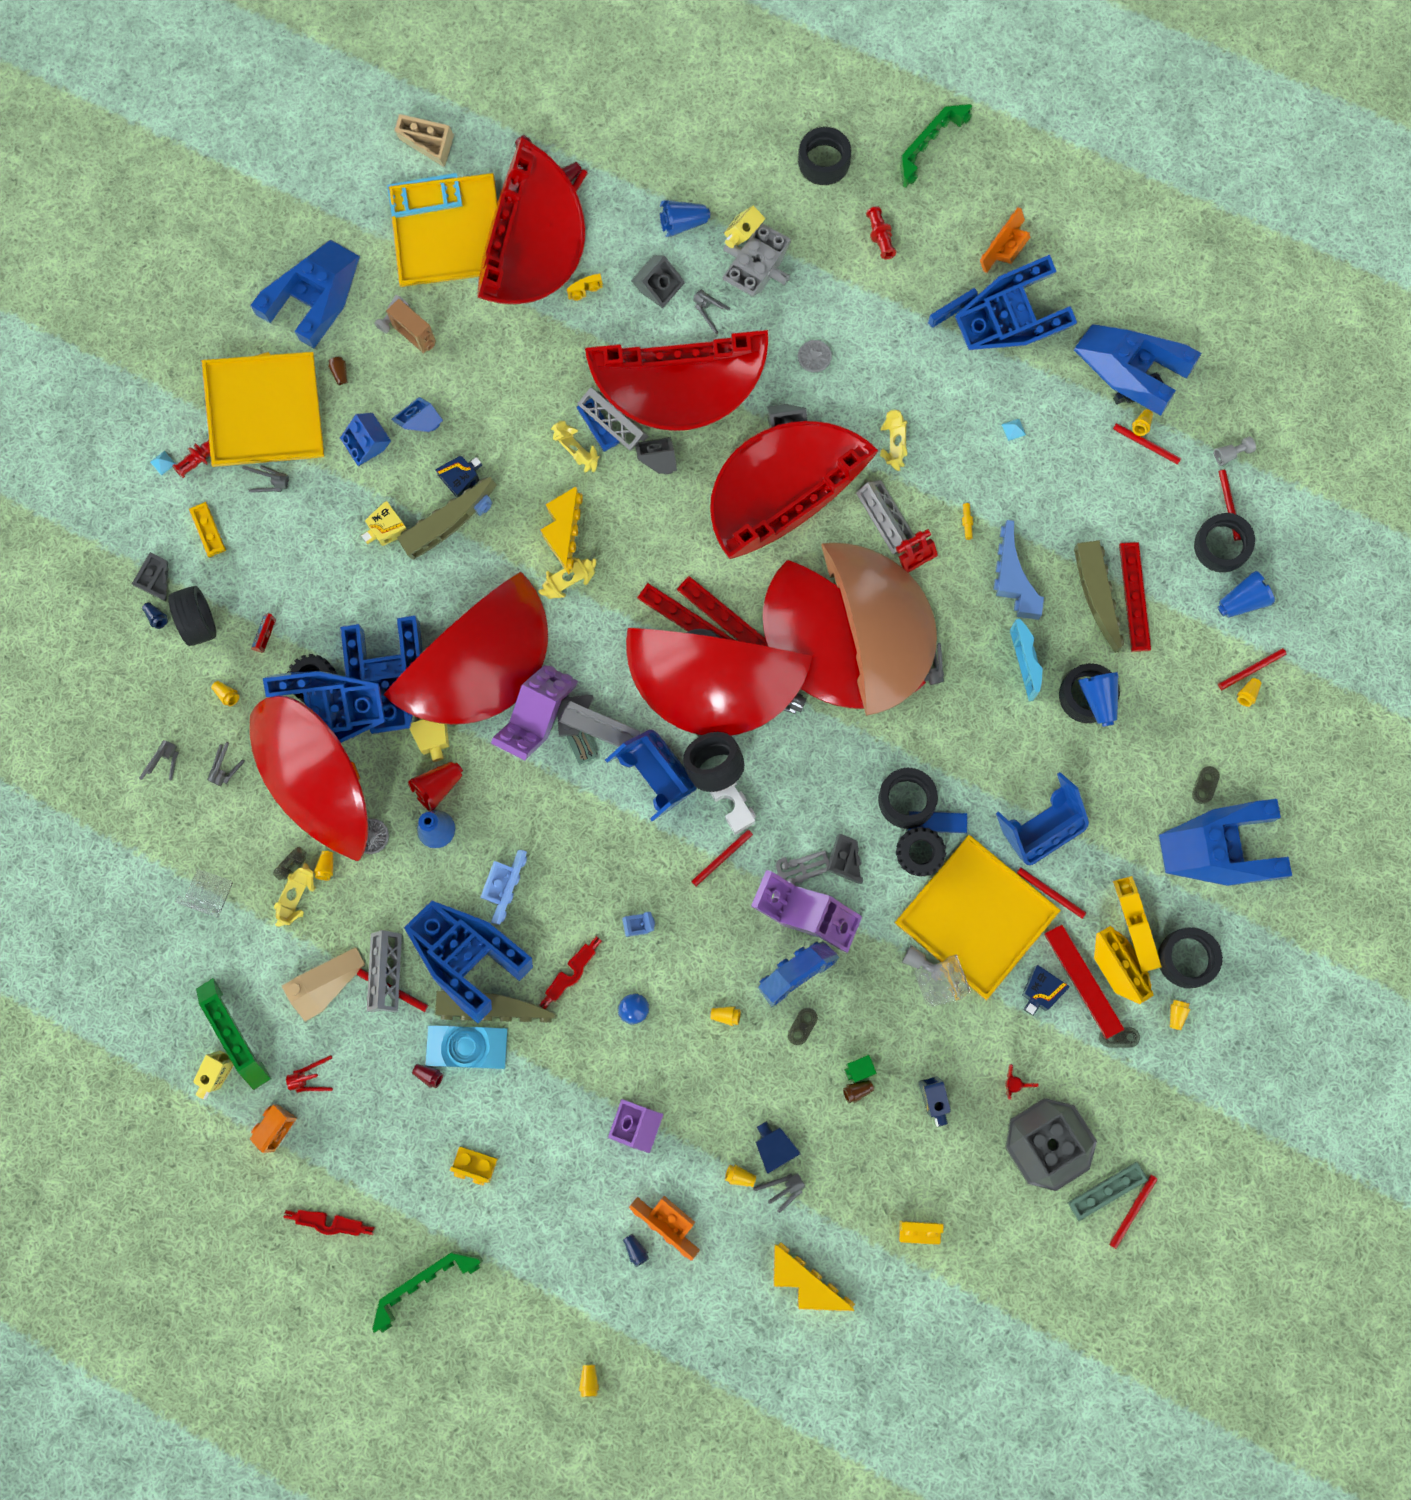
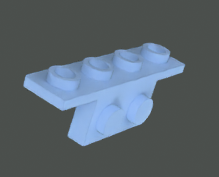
M525 850L517 851L512 867L497 861L493 862L480 897L497 904L491 921L492 924L500 925L506 918V907L513 899V888L518 884L520 880L519 872L527 861V851Z

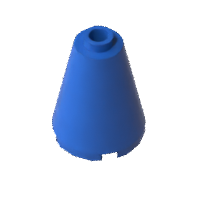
M662 200L660 203V207H663V212L660 213V223L663 232L667 231L665 237H671L703 225L710 219V210L704 204Z
M1258 571L1252 572L1219 601L1217 608L1220 614L1230 618L1273 605L1275 598L1269 585L1266 586L1263 582L1265 580Z
M1118 672L1079 680L1097 723H1102V727L1114 725V721L1118 718Z
M439 810L423 813L417 825L418 838L429 848L445 847L455 835V823L452 817L446 812Z

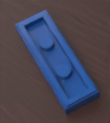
M973 288L929 316L928 324L931 328H934L960 312L978 295V291Z
M593 398L584 404L587 408H595ZM577 406V410L603 452L620 444L611 433L580 406ZM599 410V418L601 420H605L603 414Z
M909 811L908 815H915L920 812ZM934 812L931 818L919 827L929 828L932 831L942 833H967V813Z

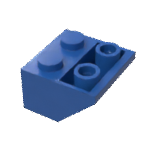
M373 413L356 414L340 437L357 466L382 453L391 442Z

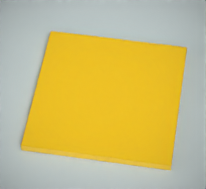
M494 173L389 186L391 205L396 203V207L394 206L395 212L405 211V205L402 204L404 198L401 196L403 193L402 188H406L409 210L444 204L441 183L447 186L445 190L446 194H448L447 202L453 203L458 202L457 196L454 194L456 188L453 187L455 181H458L462 200L461 207L398 218L392 217L400 287L479 277L489 230L498 203Z
M313 352L202 360L212 467L324 457Z
M968 835L895 921V924L936 959L945 964L949 970L981 997L987 1000L1061 910L977 840Z

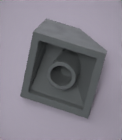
M788 404L767 407L770 428L790 422L807 421L806 407Z
M671 437L638 442L635 446L638 460L655 472L667 475L677 471Z

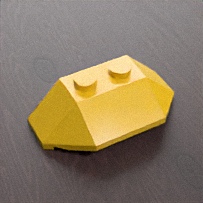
M1112 926L1097 933L1094 959L1114 992L1138 1004L1154 996L1151 990L1148 971H1141L1135 950L1129 940L1118 931H1115Z

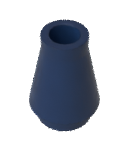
M147 602L142 606V610L151 627L161 629L167 624V615L156 608L151 602Z
M634 1234L623 1239L631 1264L633 1263L635 1267H638L649 1260L647 1255L649 1252L635 1238Z

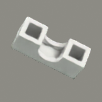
M736 782L724 790L710 792L715 802L724 798L733 801L735 808L725 816V819L734 835L754 825V818H756L752 808L748 809L744 803L747 800L742 791L738 792L735 788Z

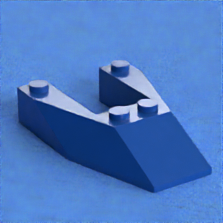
M329 240L260 291L250 306L256 316L271 323L290 296L308 305L311 309L294 332L301 342L315 349L345 307L360 256Z
M1050 254L999 276L955 315L968 350L1026 346L1058 334L1077 324L1071 306L1036 320L1024 288L1045 280L1057 272Z
M1095 324L1090 326L1074 348V351L1112 389L1160 416L1169 405L1176 390L1146 374L1155 361L1187 379L1202 354L1186 344L1131 330Z
M416 615L397 618L401 654L367 659L365 633L360 624L340 627L346 677L379 683L385 722L369 729L371 734L409 729L411 727L413 715L401 710L384 696V693L422 653L421 628Z
M322 671L282 673L263 678L266 697L303 693L305 705L328 725L340 743L385 722L379 683Z
M1261 800L1213 809L1160 834L1159 840L1165 873L1225 886L1282 880L1291 877L1292 871L1289 856L1244 862L1238 826L1274 822L1280 819L1278 800Z
M431 901L404 927L435 982L477 1023L492 1010L491 1000L467 981L464 976L486 954L518 981L533 968L532 957L489 922L435 901Z
M815 942L807 949L803 946L794 952V958L789 961L787 958L777 964L778 969L770 976L768 975L760 980L758 989L772 1008L788 997V994L800 985L834 965L839 959L838 954L825 942Z

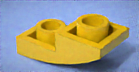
M601 273L587 276L567 288L569 300L579 301L586 297L585 290L597 291L599 288H603Z

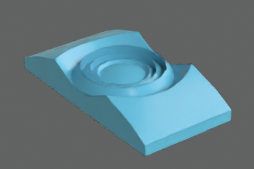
M457 173L387 185L392 217L398 218L461 207L462 200L458 181H455L453 185L456 188L454 194L457 196L458 202H447L448 194L445 191L447 186L441 183L444 204L409 210L406 188H402L403 193L401 196L404 198L402 204L405 205V211L395 212L394 206L396 207V203L391 205L389 186L458 178Z
M1016 619L1010 629V634L1028 700L1033 701L1041 689L1043 668L1038 663L1037 654L1033 646L1034 637L1021 619Z
M428 1026L425 1066L505 1069L508 1029Z

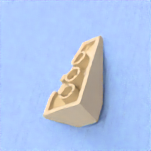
M355 947L282 985V988L291 1005L306 1022L325 1010L346 984L353 979L359 969H362L365 962Z

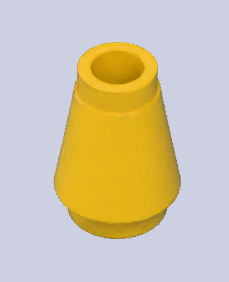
M1143 410L1133 422L1132 430L1136 435L1144 436L1150 431L1153 417L1151 410Z
M1251 678L1237 694V701L1246 707L1255 704L1260 686L1262 685L1261 681L1257 678Z
M220 681L213 683L211 689L224 705L231 707L238 702L239 695L237 690Z
M322 851L314 870L316 879L329 881L331 876H333V852Z
M1173 1000V1004L1170 1006V1028L1182 1030L1191 1010L1189 1008L1190 1003Z
M735 1006L711 1009V1020L730 1026L739 1025L741 1011L736 1009Z
M736 1164L734 1166L729 1165L725 1181L732 1185L753 1187L756 1175Z
M583 1365L579 1386L581 1397L597 1396L599 1385L595 1365Z

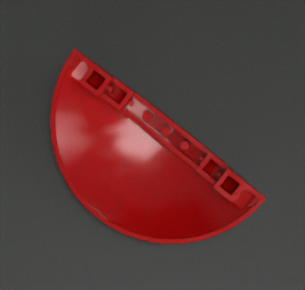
M520 138L496 206L479 275L477 297L499 304L531 303L553 294L569 280L576 270L585 243L583 210L572 183L560 166L548 154L523 138ZM551 221H553L552 227L548 226Z
M768 330L731 333V338L713 339L712 342L651 348H622L621 344L585 348V353L596 385L605 398L618 411L648 427L669 431H685L701 428L721 420L747 399L755 388L765 366L768 351Z
M817 421L781 424L766 429L748 439L730 455L722 466L711 495L710 512L712 526L717 541L729 559L751 553L776 541L800 526L841 493L878 453V449L865 438L849 429Z
M787 560L774 575L764 599L762 621L768 647L813 656L807 677L801 687L809 695L835 706L864 709L857 683L860 676L856 660L857 650L840 588H837L834 583L807 567ZM923 681L915 692L924 686L926 682Z
M519 572L477 602L414 660L384 693V696L401 710L417 718L450 725L483 721L513 706L517 701L522 684L542 668L548 646V624L545 610L535 588L522 572Z
M627 629L626 653L628 666L642 698L651 709L668 723L698 735L710 732H724L730 736L739 735L759 728L774 719L793 701L807 677L813 657L788 650L711 636L654 629Z
M274 696L263 699L254 707L250 715V741L256 766L264 784L283 811L301 829L331 850L352 860L359 861L364 854L367 844V810L359 779L342 744L328 725L303 703L287 696Z

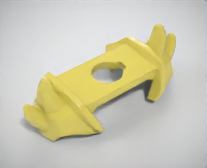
M891 410L887 413L886 420L880 428L881 431L888 429L890 431V452L888 453L881 449L880 456L885 459L887 464L900 471V467L905 466L902 459L908 454L906 448V424L908 423L904 420L900 410ZM901 435L902 440L899 446H897L894 442L895 438Z
M559 421L551 428V430H554L553 440L559 441L573 456L578 465L585 464L584 472H588L590 469H592V472H595L597 460L600 457L597 455L595 447L591 446L590 453L587 452L573 438V434L577 433L578 429L568 426L565 421ZM570 445L576 446L578 450H573Z
M572 557L574 567L570 569V573L573 572L574 575L570 581H564L562 578L563 574L566 573L565 569L554 575L547 571V580L538 592L548 599L562 598L566 596L562 591L581 579H584L583 584L587 585L595 574L596 559L593 558L590 561L589 559L580 560L579 558Z
M303 863L302 868H298L294 873H289L287 877L288 881L278 902L274 905L276 919L278 920L275 924L277 927L290 925L298 917H303L304 915L302 910L295 912L306 886L310 891L316 889L313 882L314 872L310 870L307 863ZM294 887L296 888V897L293 900H289L287 892Z

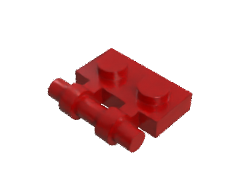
M929 529L917 532L914 537L909 540H903L900 545L895 547L899 554L905 551L904 554L899 556L902 568L907 573L938 556L934 541L931 538L926 540V538L931 536ZM919 543L918 546H916V547H914V548L912 549V546H914L915 544Z

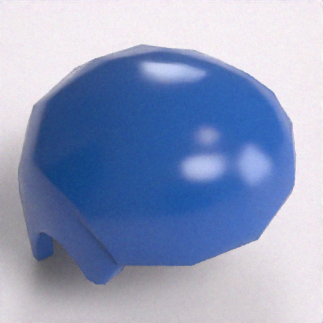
M639 994L627 995L618 1005V1015L622 1021L630 1025L642 1022L649 1014V1003L644 996Z

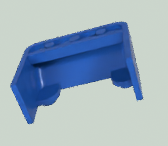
M651 729L624 742L605 759L608 763L618 758L623 766L629 768L635 766L657 794L653 799V804L658 812L650 818L651 821L670 811L697 789L691 782L684 766L661 736Z
M1061 772L1057 773L1061 788L1052 793L1050 798L1052 806L1022 826L1017 820L1008 821L999 811L995 813L1004 836L1026 865L1037 863L1083 833L1089 825L1078 787Z

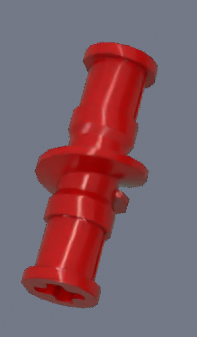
M874 206L866 212L872 228L870 238L880 247L881 258L889 260L896 255V249L893 248L891 243L892 227L890 224H885L881 215V208Z
M209 440L201 444L200 447L195 443V449L189 447L188 451L190 454L185 456L177 465H172L181 478H185V474L195 469L201 462L208 465L206 458L211 456Z

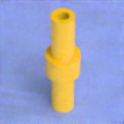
M964 503L962 526L965 529V539L971 540L973 539V517L971 516L970 503Z

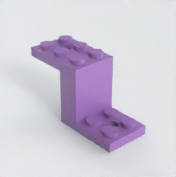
M544 665L522 684L509 723L492 738L491 744L525 761L548 739L561 701L575 689L578 681L568 674L557 671L552 666Z
M768 870L764 874L751 907L779 924L819 937L847 953L862 919L861 915L831 896L794 886Z

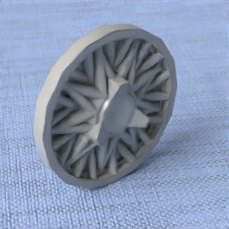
M818 340L804 343L798 352V361L801 367L809 372L825 370L832 359L829 346Z
M369 818L368 837L364 853L375 854L379 853L387 845L389 832L383 822L378 819Z

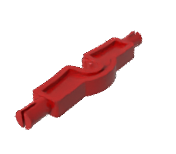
M597 936L589 945L585 944L569 960L568 966L574 970L572 976H568L564 972L558 973L553 983L545 991L547 996L539 1004L540 1007L546 1010L552 1001L556 1002L568 987L575 985L581 979L584 967L596 954L594 950L602 942Z
M285 1210L284 1214H289L284 1215V1219L295 1220V1224L313 1227L324 1235L344 1233L360 1236L363 1233L373 1236L374 1234L372 1231H374L375 1227L363 1225L362 1221L353 1220L341 1215H336L332 1225L328 1227L326 1225V1212L298 1210V1212Z

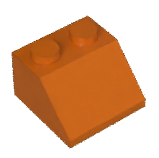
M278 1104L269 1106L263 1114L264 1119L262 1122L257 1123L251 1131L253 1135L250 1137V1140L262 1153L275 1152L297 1120L296 1116Z

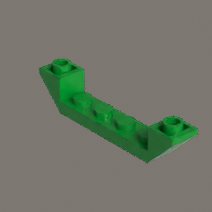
M971 104L945 106L901 155L900 169L904 188L909 184L913 185L918 178V167L913 163L916 161L919 152L923 153L929 145L928 142L931 139L935 140L939 135V130L942 127L946 128L950 121L958 127H961L964 123L967 124L972 118L973 106Z
M212 978L196 988L199 1005L240 1076L253 1090L271 1080L263 1063L256 1060L221 998L223 993L215 979Z
M453 1251L379 1299L372 1331L375 1333L380 1330L383 1333L392 1327L391 1322L395 1320V1317L388 1304L392 1307L402 1300L400 1296L407 1292L410 1295L419 1289L418 1284L424 1280L426 1284L437 1277L436 1272L441 1269L445 1272L455 1265L453 1263L454 1260L462 1274L469 1272L471 1275L481 1268L479 1264L483 1262L482 1258Z

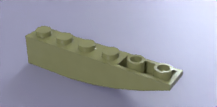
M491 477L480 480L478 485L465 490L463 495L451 499L446 506L436 509L426 519L419 520L411 529L404 530L397 539L406 554L414 560L457 531L476 512L474 507L485 495L489 496L497 486L495 481Z
M1100 540L1077 543L1074 553L1086 601L1103 636L1115 653L1119 652L1122 646H1124V639L1119 633L1120 620L1116 617V602L1111 596L1112 584L1111 581H1108L1107 577L1108 565L1104 564V547L1100 545Z
M437 991L435 1015L441 1016V1020H453V1016L460 1017V1020L472 1021V1018L445 991ZM483 993L491 1000L492 1010L481 1021H492V1017H498L500 1021L512 1022V1018H520V1022H532V1018H539L540 1022L551 1023L552 1019L557 1017L552 1012L515 998Z

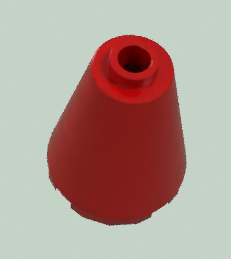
M450 761L411 778L408 781V786L412 793H416L418 796L417 800L428 811H433L462 778L461 772L463 770L457 762L453 763Z

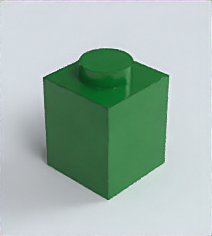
M870 1055L847 1063V1068L844 1069L848 1081L852 1080L853 1083L877 1074Z

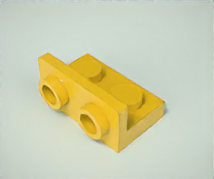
M459 1146L453 1166L450 1167L449 1171L454 1172L453 1176L465 1179L467 1176L473 1178V1183L484 1186L485 1183L491 1182L498 1159Z
M900 1221L899 1241L902 1243L939 1245L944 1224Z

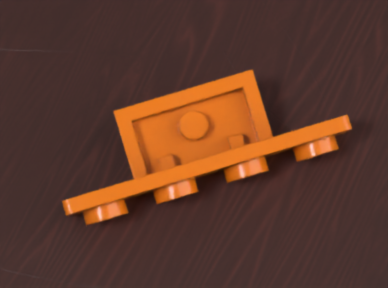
M1018 207L995 240L992 241L985 254L982 255L980 263L985 273H988L996 260L1012 264L1030 239L1029 232L1019 230L1025 221L1022 208Z
M663 1196L654 1209H651L639 1197L629 1206V1209L632 1210L635 1216L645 1221L667 1243L672 1244L678 1249L682 1256L690 1261L696 1257L700 1249L685 1237L696 1222L668 1198Z

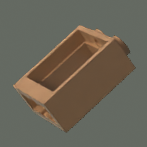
M398 299L386 310L393 328L423 354L434 347L436 340L430 325L404 302Z

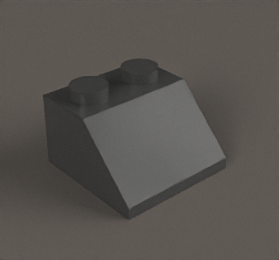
M653 255L631 280L640 293L661 308H664L685 284L665 255Z

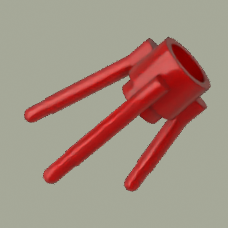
M330 1055L302 1069L293 1071V1074L287 1075L286 1084L290 1091L296 1090L297 1093L303 1091H332V1087H304L307 1083L306 1080L318 1077L317 1073L305 1076L304 1072L331 1060L332 1056Z
M1009 1065L1008 1079L1005 1082L1006 1095L1009 1100L1012 1099V1093L1019 1092L1022 1088L1039 1087L1038 1083H1022L1019 1077L1012 1075L1013 1065Z

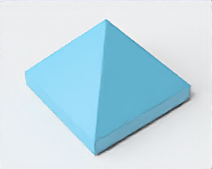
M1020 419L1002 424L1008 441L1026 435Z
M165 451L150 462L161 475L172 468L173 464H176Z

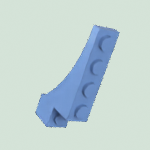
M1007 520L1000 529V537H1003L1002 544L999 543L998 555H1001L1000 561L996 563L995 572L999 574L998 579L994 581L993 590H997L996 596L1018 599L1014 603V611H1017L1016 617L1039 620L1042 616L1044 597L1039 596L1021 568L1015 548L1014 521Z

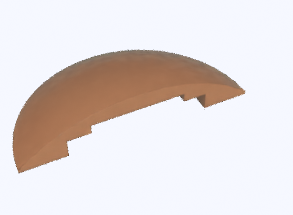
M823 543L821 546L830 578L835 577L837 588L841 590L857 650L856 660L860 671L857 683L866 716L889 710L910 697L924 681L931 668L937 643L936 624L931 606L924 592L911 575L888 557L858 545Z

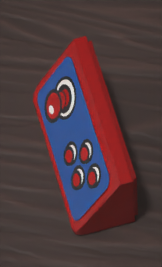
M267 613L263 616L251 650L260 653L265 651L276 622L272 614Z

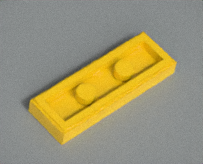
M207 502L189 508L207 556L210 558L226 551Z

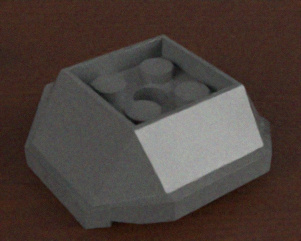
M1043 1098L1010 1119L1005 1149L1027 1184L1057 1191L1090 1170L1097 1140L1075 1105ZM1050 1139H1054L1056 1142V1148L1052 1151L1047 1147V1142Z

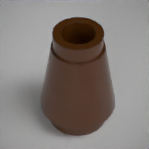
M343 357L331 358L328 367L337 385L347 384L346 361L343 360Z
M870 1080L847 1084L843 1088L846 1101L848 1103L853 1102L854 1104L874 1091Z

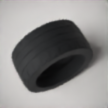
M828 126L817 127L806 133L801 140L798 150V165L802 175L808 181L818 185H832L844 178L851 162V145L847 136L840 130ZM830 146L840 152L842 159L832 166H819L814 164L807 154L815 147Z
M1233 513L1217 514L1206 520L1198 530L1194 541L1195 554L1200 563L1209 570L1222 573L1231 572L1241 567L1250 558L1255 547V535L1252 526L1247 520ZM1228 527L1240 535L1243 548L1236 558L1221 559L1209 551L1206 537L1213 528Z
M191 586L169 594L168 603L173 621L187 646H194L216 638V626L210 607L202 591L197 586Z
M1086 663L1077 666L1066 675L1059 689V701L1062 709L1070 718L1081 723L1097 722L1092 710H1086L1074 701L1071 686L1080 677H1094L1112 673L1108 668L1094 663ZM1118 682V701H1119V697H1120V685H1119V682Z
M710 732L698 737L687 746L683 755L684 767L691 782L695 787L706 792H717L732 786L739 780L745 768L744 758L739 745L732 736L724 732ZM717 755H728L726 760L720 765L710 769H700L701 765L709 758Z
M909 767L901 768L888 775L881 785L878 796L879 808L885 819L892 825L903 829L916 828L926 823L933 815L938 802L937 788L931 777L919 769ZM908 781L922 787L927 796V803L923 811L915 815H905L896 811L889 801V793L894 785L899 782Z
M1193 927L1181 928L1170 933L1162 941L1158 950L1161 964L1160 970L1164 977L1176 986L1182 988L1201 987L1210 983L1220 972L1223 962L1222 950L1217 940L1207 931ZM1189 938L1198 941L1207 952L1208 966L1205 972L1198 977H1186L1179 973L1173 965L1172 949L1182 939Z

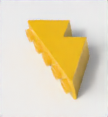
M576 486L545 504L554 522L541 529L545 541L568 574H570V569L574 567L572 555L576 551L575 536H578L577 520H580L581 515L579 505L583 502V495L578 493Z
M1129 876L1113 881L1141 971L1146 972L1161 968L1150 926L1133 877Z
M780 1242L779 1245L774 1244V1287H798V1309L854 1311L855 1303L847 1296L844 1299L837 1294L839 1290L830 1282L828 1285L821 1281L822 1276L814 1269L810 1272L805 1268L806 1262L800 1257L796 1256L793 1258L788 1254L790 1249Z

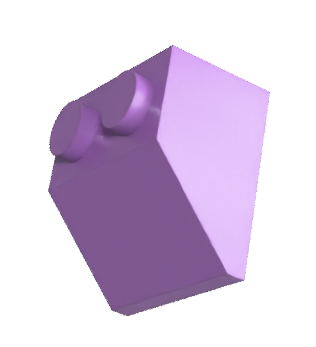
M621 1099L608 1138L634 1149L650 1153L664 1114Z

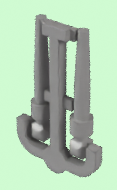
M826 851L817 852L799 859H792L790 862H787L786 857L781 858L776 863L777 875L786 880V877L802 872L803 875L788 879L789 883L796 886L795 883L799 884L804 882L803 880L827 872L826 867L806 873V870L825 863L828 866L829 860ZM823 855L824 860L807 866L803 865V862ZM782 863L783 870H787L791 866L792 868L796 867L798 864L800 868L785 873L781 871L780 864Z

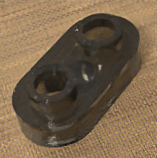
M1207 766L1199 772L1192 791V797L1195 802L1206 804L1212 800L1220 778L1219 771L1216 768ZM1205 774H1209L1211 780H1207ZM1200 791L1205 793L1204 798L1199 796Z
M300 846L295 848L278 865L273 875L278 880L288 879L289 873H293L291 870L306 860L307 852Z
M804 1008L797 1015L787 1035L791 1044L799 1046L806 1042L818 1020L817 1013L813 1009ZM805 1015L811 1016L810 1022L804 1021ZM795 1032L801 1033L800 1039L794 1038Z
M1124 1027L1125 1030L1114 1035L1113 1040L1109 1041L1105 1039L1100 1031L1099 1041L1106 1048H1132L1138 1045L1140 1034L1132 1027ZM1128 1034H1132V1041L1127 1039Z

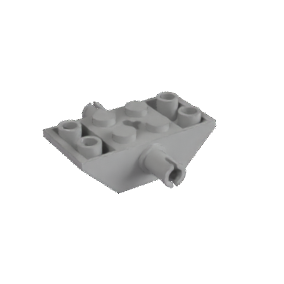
M762 223L751 235L744 247L740 248L735 245L734 248H730L725 244L723 251L734 256L735 260L722 277V280L752 297L761 293L771 278L785 286L786 282L789 281L790 275L779 270L778 267L783 261L791 239Z

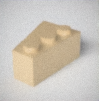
M399 114L395 127L398 138L445 167L454 137L450 126Z

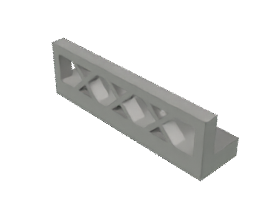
M592 387L578 402V405L630 451L634 449L640 440L645 441L649 437ZM590 396L595 401V408H587L584 405ZM599 410H607L608 419L601 420L599 418ZM619 421L621 423V431H613L612 422ZM625 433H633L636 436L630 445L625 441Z
M882 481L867 482L856 494L892 554H896L898 552L895 547L906 539L905 535L908 539L914 537V534Z
M571 701L565 705L559 722L616 747L640 734V731Z
M381 930L371 934L367 1012H377L380 1010L398 1012L402 934ZM388 937L395 938V946L392 949L388 944ZM389 956L394 960V966L391 968L387 964ZM388 975H390V977L393 980V985L391 987H389L386 983V977ZM387 995L392 999V1006H385V997Z

